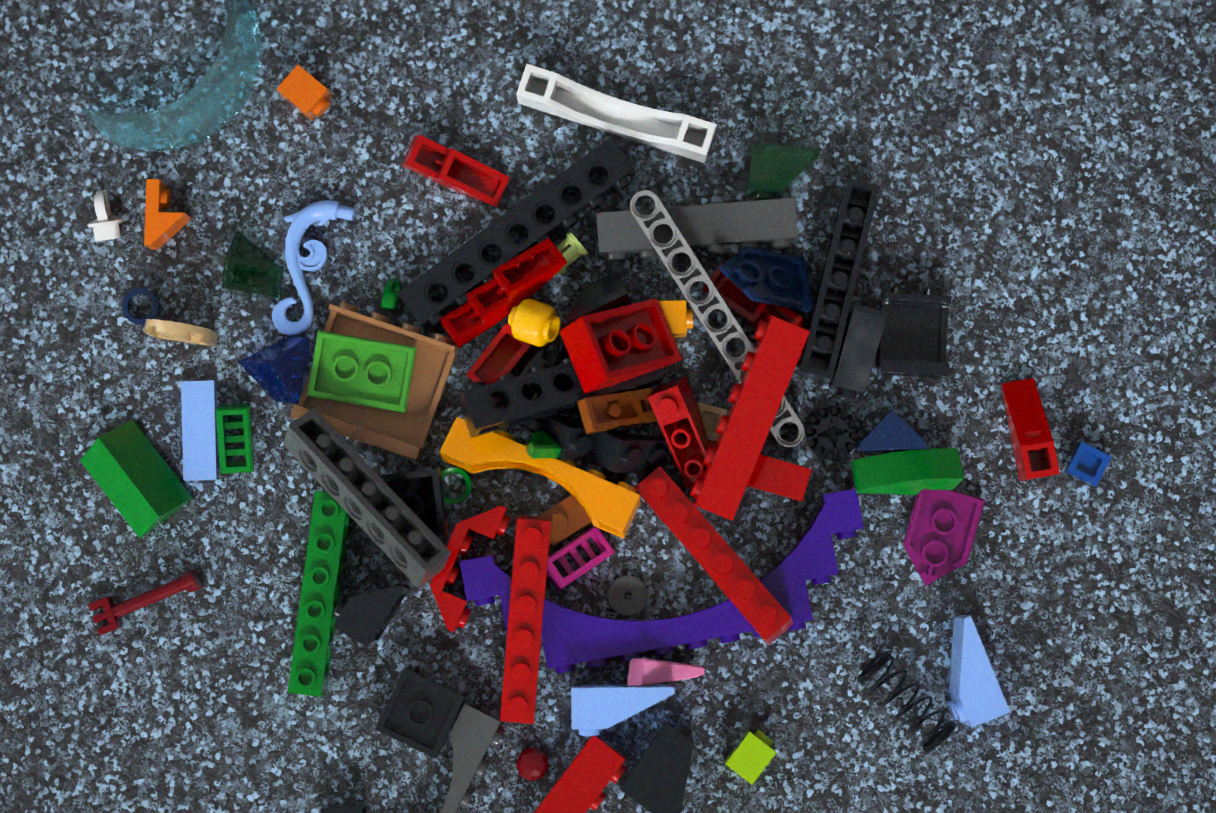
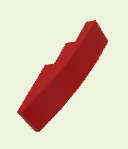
M547 238L492 270L494 279L466 294L468 300L466 304L440 318L443 328L457 347H462L509 315L513 307H517L523 300L529 299L567 264L565 257L553 242Z
M708 440L709 445L715 447L716 442ZM760 454L747 487L802 502L812 469ZM673 459L672 465L677 466L675 460Z

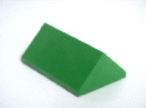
M131 420L99 437L80 460L140 539L194 498L135 420Z

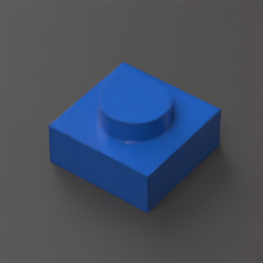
M1081 441L1078 443L1064 472L1095 487L1098 485L1112 456Z

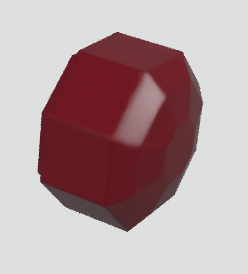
M536 747L522 750L516 761L519 775L529 781L543 778L550 765L546 752Z

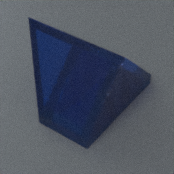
M287 337L238 361V363L276 402L299 404L311 339Z

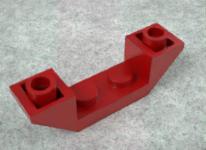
M498 506L456 523L446 546L451 551L446 565L431 581V590L446 628L451 632H456L458 626L461 628L465 627L472 610L467 608L469 601L449 593L445 589L447 585L453 587L460 572V568L455 566L460 554L466 556L473 541V537L469 536L471 530L495 540L498 534L504 536L511 517L506 516L508 509L503 506Z

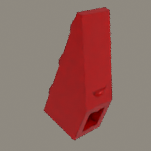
M686 376L655 387L647 398L683 481L688 488L693 485L696 477L702 478L706 465L702 464L709 447V442L698 403Z
M1034 378L1002 383V395L1019 482L1060 474L1053 437Z

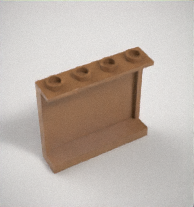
M340 302L339 307L330 304L328 309L331 312L324 332L417 347L407 411L403 413L307 396L311 374L310 369L298 405L294 404L290 417L297 420L312 408H315L340 435L419 462L458 352L456 346L451 345L453 340L435 333L433 338L420 335L422 329L407 323H403L401 328L389 324L390 318L378 313L371 312L370 317L359 314L358 307L345 302Z

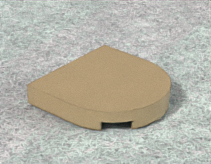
M146 319L144 328L145 334L153 338L213 347L217 346L219 335L204 327L157 319Z

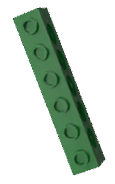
M315 491L287 692L317 697L327 695L336 629L333 625L337 620L332 616L339 605L351 518L328 492Z

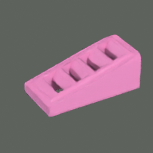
M632 658L629 663L627 683L629 686H649L695 678L704 675L705 668L703 666L669 661Z

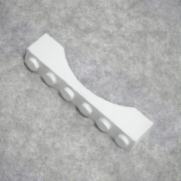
M526 64L516 94L518 104L702 163L706 161L716 129V124L686 114L657 110L627 102L590 89L558 73L530 64Z

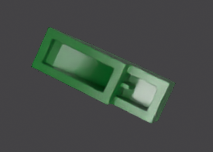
M953 448L899 451L860 458L851 462L857 493L917 495L922 489L953 490L964 479L958 449Z

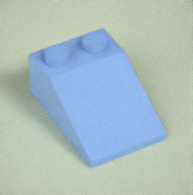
M958 615L954 617L949 679V694L952 700L948 701L947 704L954 720H959L960 723L973 728L1010 713V710L972 617Z
M572 685V729H579L580 736H597L600 733V729H607L674 695V685Z

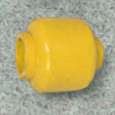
M526 299L517 307H513L509 314L508 323L511 326V332L513 337L519 341L541 347L548 342H552L558 335L560 318L557 316L555 308L549 304Z

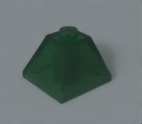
M753 143L749 155L746 195H752L755 201L770 200L773 197L779 198L815 167L820 156V149Z

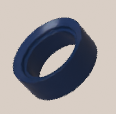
M137 288L126 294L122 302V310L125 317L132 323L145 325L146 319H156L159 315L160 301L152 291ZM139 294H146L153 302L151 314L144 319L135 318L129 309L130 301Z

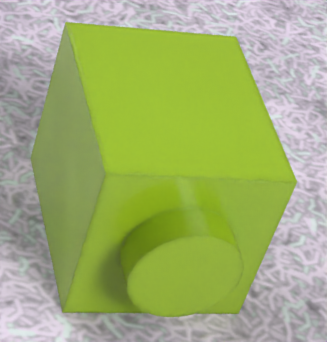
M759 729L755 734L747 730L726 757L724 763L753 785L777 753L771 748L774 741Z

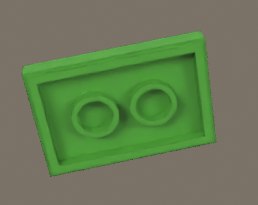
M318 331L307 396L406 413L417 347Z

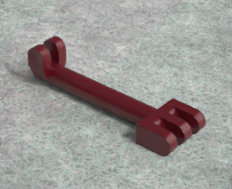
M197 569L183 573L179 579L115 605L111 596L88 604L90 611L103 608V613L92 617L95 624L106 619L109 625L97 629L99 636L122 628L123 626L119 618L184 590L190 593L204 588L202 581H199L197 578L199 575Z

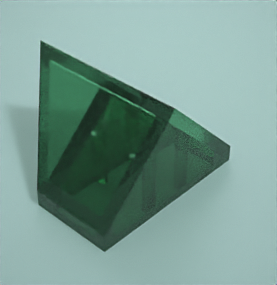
M237 230L225 254L222 289L232 295L280 299L284 266L276 264Z

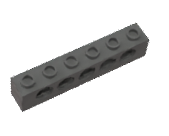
M312 408L288 425L283 445L418 589L444 569L451 551L315 408Z

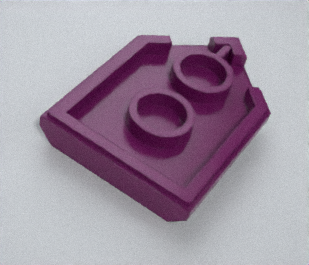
M922 489L916 495L902 545L925 586L967 564L985 499L955 490Z

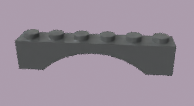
M469 702L464 704L449 733L453 750V773L450 790L439 813H456L459 806L464 809L466 808L474 790L469 788L474 776L481 778L489 763V760L484 758L489 746L491 745L496 748L505 731L499 727L502 722L500 718Z

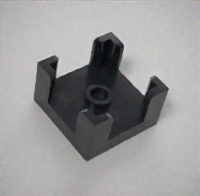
M407 666L403 669L375 730L436 759L440 755L449 731L468 695L455 688L450 689L423 676V673Z

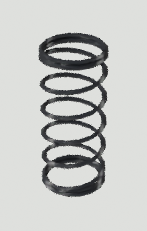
M885 651L861 672L857 681L860 684L865 683L889 659H892L886 671L872 686L869 693L874 692L885 682L904 672L901 681L881 704V707L887 705L907 689L917 686L912 697L894 717V720H897L920 702L930 699L923 713L907 730V733H910L928 718L942 712V716L936 726L919 744V747L923 746L922 750L925 753H930L954 732L957 723L951 720L939 728L945 717L944 710H936L925 716L932 704L931 696L923 697L911 704L919 691V683H912L898 691L907 677V670H899L884 679L892 668L895 658L889 654V651Z

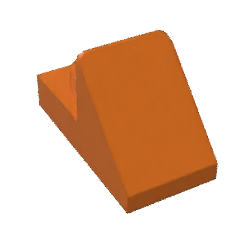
M146 179L144 245L151 250H159L191 220V217L186 213L166 212V209L171 207V191L167 189V185L160 179Z

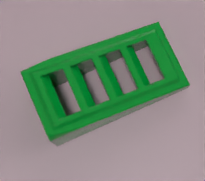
M251 403L218 405L216 407L220 474L254 472ZM226 415H243V420L226 421ZM244 428V434L227 435L226 429ZM245 442V447L227 448V443ZM227 456H246V461H227Z

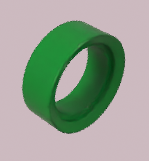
M450 467L441 472L442 481L449 474H460L466 481V490L462 496L454 499L448 498L443 493L444 502L459 504L470 496L472 481L464 470Z

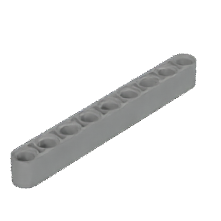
M649 190L637 192L630 201V211L733 374L741 383L745 372L741 370V365L747 352H753L754 347L658 196ZM641 196H648L654 202L653 212L649 215H641L636 211L635 202ZM660 224H666L672 230V238L665 244L658 243L653 236L654 229ZM679 252L687 254L690 259L689 268L683 272L675 271L671 264L673 256ZM703 281L707 285L708 293L704 299L695 300L691 297L690 287L694 282ZM715 309L722 310L726 316L725 323L719 328H713L708 323V315ZM731 338H740L744 344L743 350L739 355L731 356L726 352V343ZM783 396L770 432L781 445L794 447L803 440L804 427L785 396ZM792 422L796 425L797 432L793 438L783 439L780 437L779 430L784 423Z

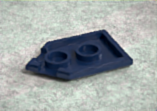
M745 246L737 255L729 261H725L718 268L752 301L811 313L814 311L805 258Z

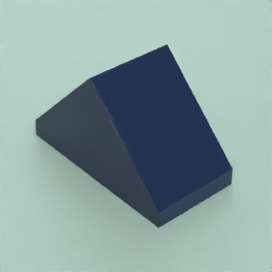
M893 410L887 412L856 445V453L927 449V442Z

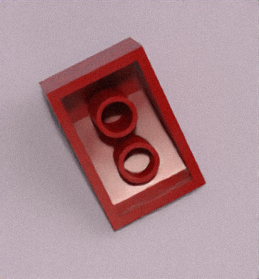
M657 298L581 316L560 331L584 393L611 387L682 360Z

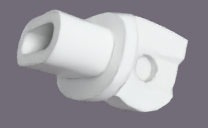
M107 189L96 191L94 207L97 219L87 224L89 228L93 227L95 241L121 238L119 223L123 222V218L112 216Z

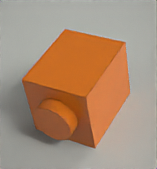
M299 64L277 87L280 95L310 121L315 116H322L331 104L329 100L332 95L329 90Z

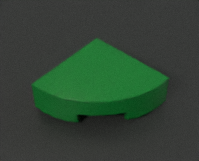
M388 278L381 305L385 311L396 312L398 310L400 296L397 293L401 291L402 285L400 279Z
M544 431L534 432L526 446V451L531 458H558L562 449Z

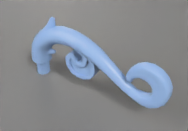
M322 200L314 202L292 215L285 216V221L292 222L288 228L285 240L286 263L302 300L304 314L299 321L289 320L286 315L287 309L292 304H297V300L294 297L280 300L273 308L272 321L275 327L282 333L299 335L311 326L313 304L302 270L312 272L320 270L328 259L327 247L318 240H309L303 244V247L310 251V255L302 257L300 242L303 234L316 221H319V226H322L329 219L336 221L338 218L353 221L355 208L343 206L340 201Z

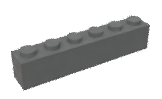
M795 198L665 208L691 250L705 249V254L724 253L727 247H738V251H740L745 246L758 248V245L771 244V249H784L791 247V243L796 242L798 238ZM640 209L636 211L641 215H649L653 212V209ZM630 210L596 213L599 257H606L608 262L626 260V255L639 254V259L659 257ZM666 224L658 225L653 231L654 239L660 244L669 242L672 238L671 228ZM683 252L674 255V257L688 256Z

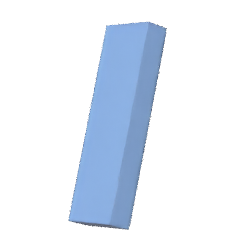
M216 381L181 382L183 481L219 480Z

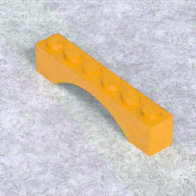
M456 417L440 449V455L444 462L472 474L492 469L509 468L526 470L545 476L561 485L576 498L587 512L593 526L625 539L641 504L640 495L636 493L637 490L631 485L619 482L618 485L605 480V475L596 470L588 469L586 472L576 468V464L571 460L531 458L526 451V446L515 442V437L505 431L499 430L496 433L491 432L471 438L465 420Z

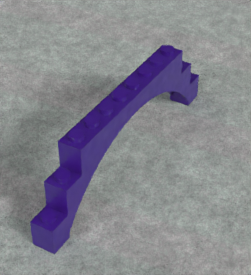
M856 488L821 495L822 505L808 530L793 550L773 570L759 580L792 618L794 624L786 631L806 628L805 621L813 620L806 580L811 579L812 585L832 582L830 575L839 574L831 534L836 533L837 540L856 537V530L864 528ZM495 555L460 561L466 601L475 600V606L495 603L494 596L500 595L507 633L512 577L496 565ZM545 599L542 642L547 669L555 668L556 674L574 671V664L588 662V667L591 668L607 665V658L621 655V661L623 662L632 660V658H641L640 652L654 649V655H662L674 652L673 646L687 643V649H695L707 646V639L720 637V643L740 640V633L751 631L753 632V637L760 636L729 599L707 609L679 617L644 621L616 620L592 616L565 608L548 599Z

